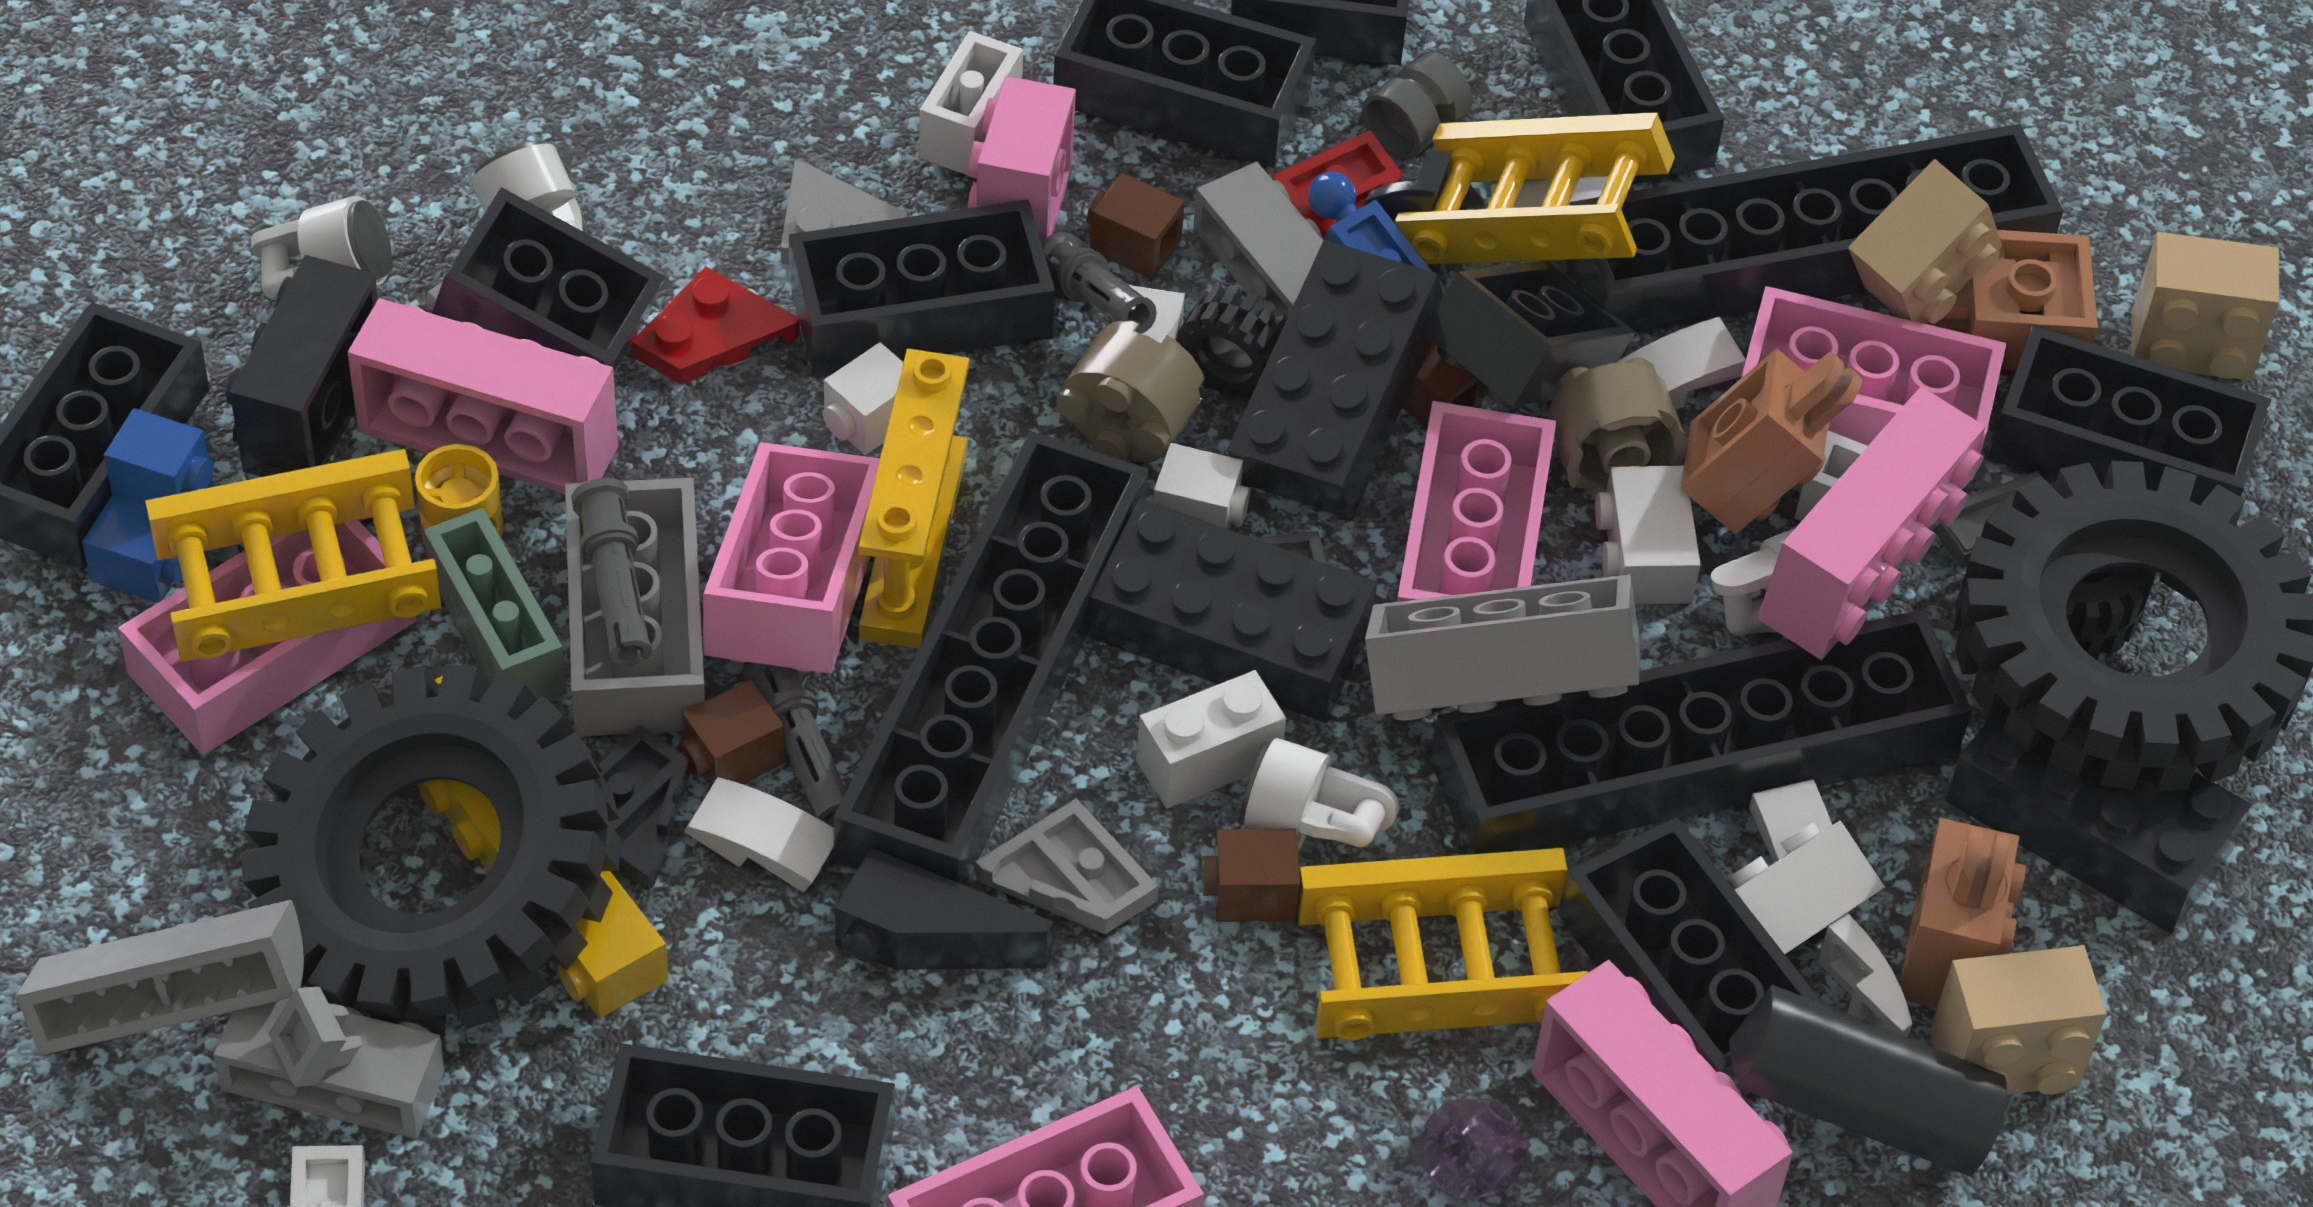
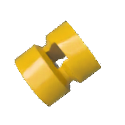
M464 444L442 446L428 453L418 464L415 474L424 545V529L482 507L502 539L504 525L500 503L499 475L496 463L489 454L475 446Z

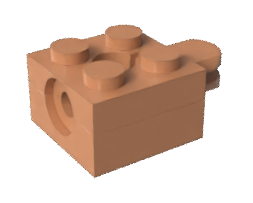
M1997 230L2002 247L1998 250L2000 255L1995 265L1982 278L1978 280L1971 278L1955 294L1957 296L1956 302L1944 318L1934 324L1927 323L1928 325L2006 343L2001 370H2017L2032 325L2093 344L2098 330L2089 236ZM2020 310L2027 311L2028 314H2020Z
M1776 348L1691 421L1680 489L1735 535L1752 520L1755 519L1757 522L1766 519L1776 509L1782 495L1797 483L1800 485L1809 483L1820 472L1826 461L1824 452L1826 435L1830 426L1829 422L1855 400L1861 389L1862 377L1853 369H1844L1843 361L1831 352L1827 353L1805 372Z
M1944 818L1939 819L1916 894L1899 983L1906 1001L1937 1008L1953 960L2010 954L2017 919L2012 918L2014 904L2019 902L2026 873V865L2015 863L2019 836Z

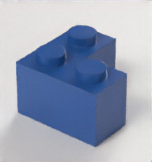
M133 408L104 454L112 495L82 543L90 581L159 603L166 595L172 583L180 582L183 578L178 557L157 561L145 501L213 487V462L208 458L204 430Z

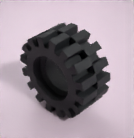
M1216 286L1211 289L1210 293L1206 290L1201 294L1177 332L1179 335L1176 341L1192 355L1203 376L1207 378L1204 386L1213 391L1217 384L1223 387L1222 395L1233 398L1236 391H1238L1241 400H1250L1287 318L1285 315L1275 317L1273 313L1277 307L1270 301L1265 306L1257 303L1259 294L1249 291L1246 297L1241 296L1240 287L1229 286L1225 293L1222 286Z

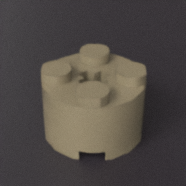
M1134 321L1113 322L1101 329L1066 379L1062 391L1057 396L1056 408L1064 417L1071 420L1076 428L1093 443L1094 451L1123 461L1154 462L1167 454L1170 443H1174L1201 404L1203 398H1200L1199 387L1204 381V376L1192 355L1170 336L1166 335L1163 341L1159 343L1147 335L1135 332L1140 323Z
M1634 358L1626 363H1609L1592 369L1576 367L1570 369L1559 378L1558 388L1560 391L1552 399L1547 418L1548 420L1556 421L1554 443L1568 482L1573 488L1577 485L1580 488L1589 490L1592 499L1596 500L1597 492H1606L1611 467L1681 466L1687 452L1685 434L1665 382L1656 373L1651 362L1644 358Z

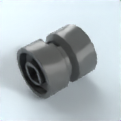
M1430 51L1421 53L1401 69L1395 78L1389 79L1370 94L1362 103L1361 114L1367 131H1372L1389 155L1401 160L1413 159L1433 142L1432 138L1440 123H1457L1472 109L1473 96L1470 85L1459 68L1443 55Z

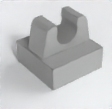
M321 987L296 988L268 1033L294 1087L319 1085L328 1070L350 1064L363 1044L360 1036H344L341 1027L349 1013L341 1005L328 1004Z

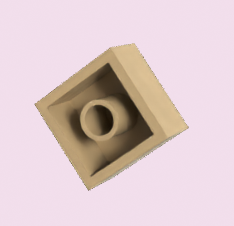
M1934 159L1858 236L1848 249L1864 287L1899 318L1924 324L1928 322L1934 324L1948 314L1956 302L1957 296L1955 294L1971 278L1978 280L1991 270L1999 258L2000 253L1998 250L2002 247V243L1989 204Z
M2157 232L2132 309L2131 356L2187 373L2217 376L2223 379L2252 381L2279 305V248Z
M2085 945L1953 960L1929 1031L1933 1047L2005 1075L2007 1094L2039 1091L2042 1094H2058L2072 1087L2080 1086L2107 1015Z

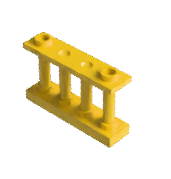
M1657 113L1440 123L1432 141L1436 150L1452 155L1447 170L1448 177L1432 212L1398 213L1395 223L1426 264L1630 258L1635 256L1637 247L1621 208L1635 175L1668 174L1675 156ZM1608 177L1596 205L1568 206L1580 178ZM1553 179L1541 207L1513 208L1525 180ZM1498 181L1486 209L1459 210L1471 182Z
M914 349L906 350L859 543L860 555L875 557L859 622V640L919 649L925 638L967 456L968 438L953 435L969 369V358Z
M405 449L145 501L157 561L178 557L189 609L170 612L180 662L199 658H216L228 652L397 617L410 618L422 612L441 609L435 560L429 559L412 563L399 516L400 511L415 509L411 471ZM373 517L386 568L347 576L334 525ZM308 530L321 582L282 590L269 538ZM243 543L255 595L216 603L204 551Z
M1554 848L1300 867V889L1297 905L1299 926L1317 924L1324 926L1335 989L1320 991L1315 1025L1317 1039L1338 1037L1342 1040L1354 1041L1373 1034L1531 1022L1542 1024L1546 1001L1588 974V971L1561 973L1548 910L1549 907H1559L1565 875L1568 870L1564 849ZM1508 910L1522 912L1534 975L1494 977L1482 912ZM1453 915L1456 917L1468 980L1428 983L1417 917ZM1386 919L1391 923L1401 985L1362 988L1351 922Z

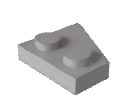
M795 161L781 242V263L789 264V234L908 217V213L805 162Z
M1077 798L975 861V877L981 883L1103 934H1107L1155 903L1158 899L1159 886Z

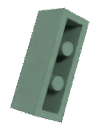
M482 507L424 529L427 560H435L440 597L488 682L491 684L496 674L500 672L525 683L537 700L541 696L549 700L567 693L563 646L484 508Z

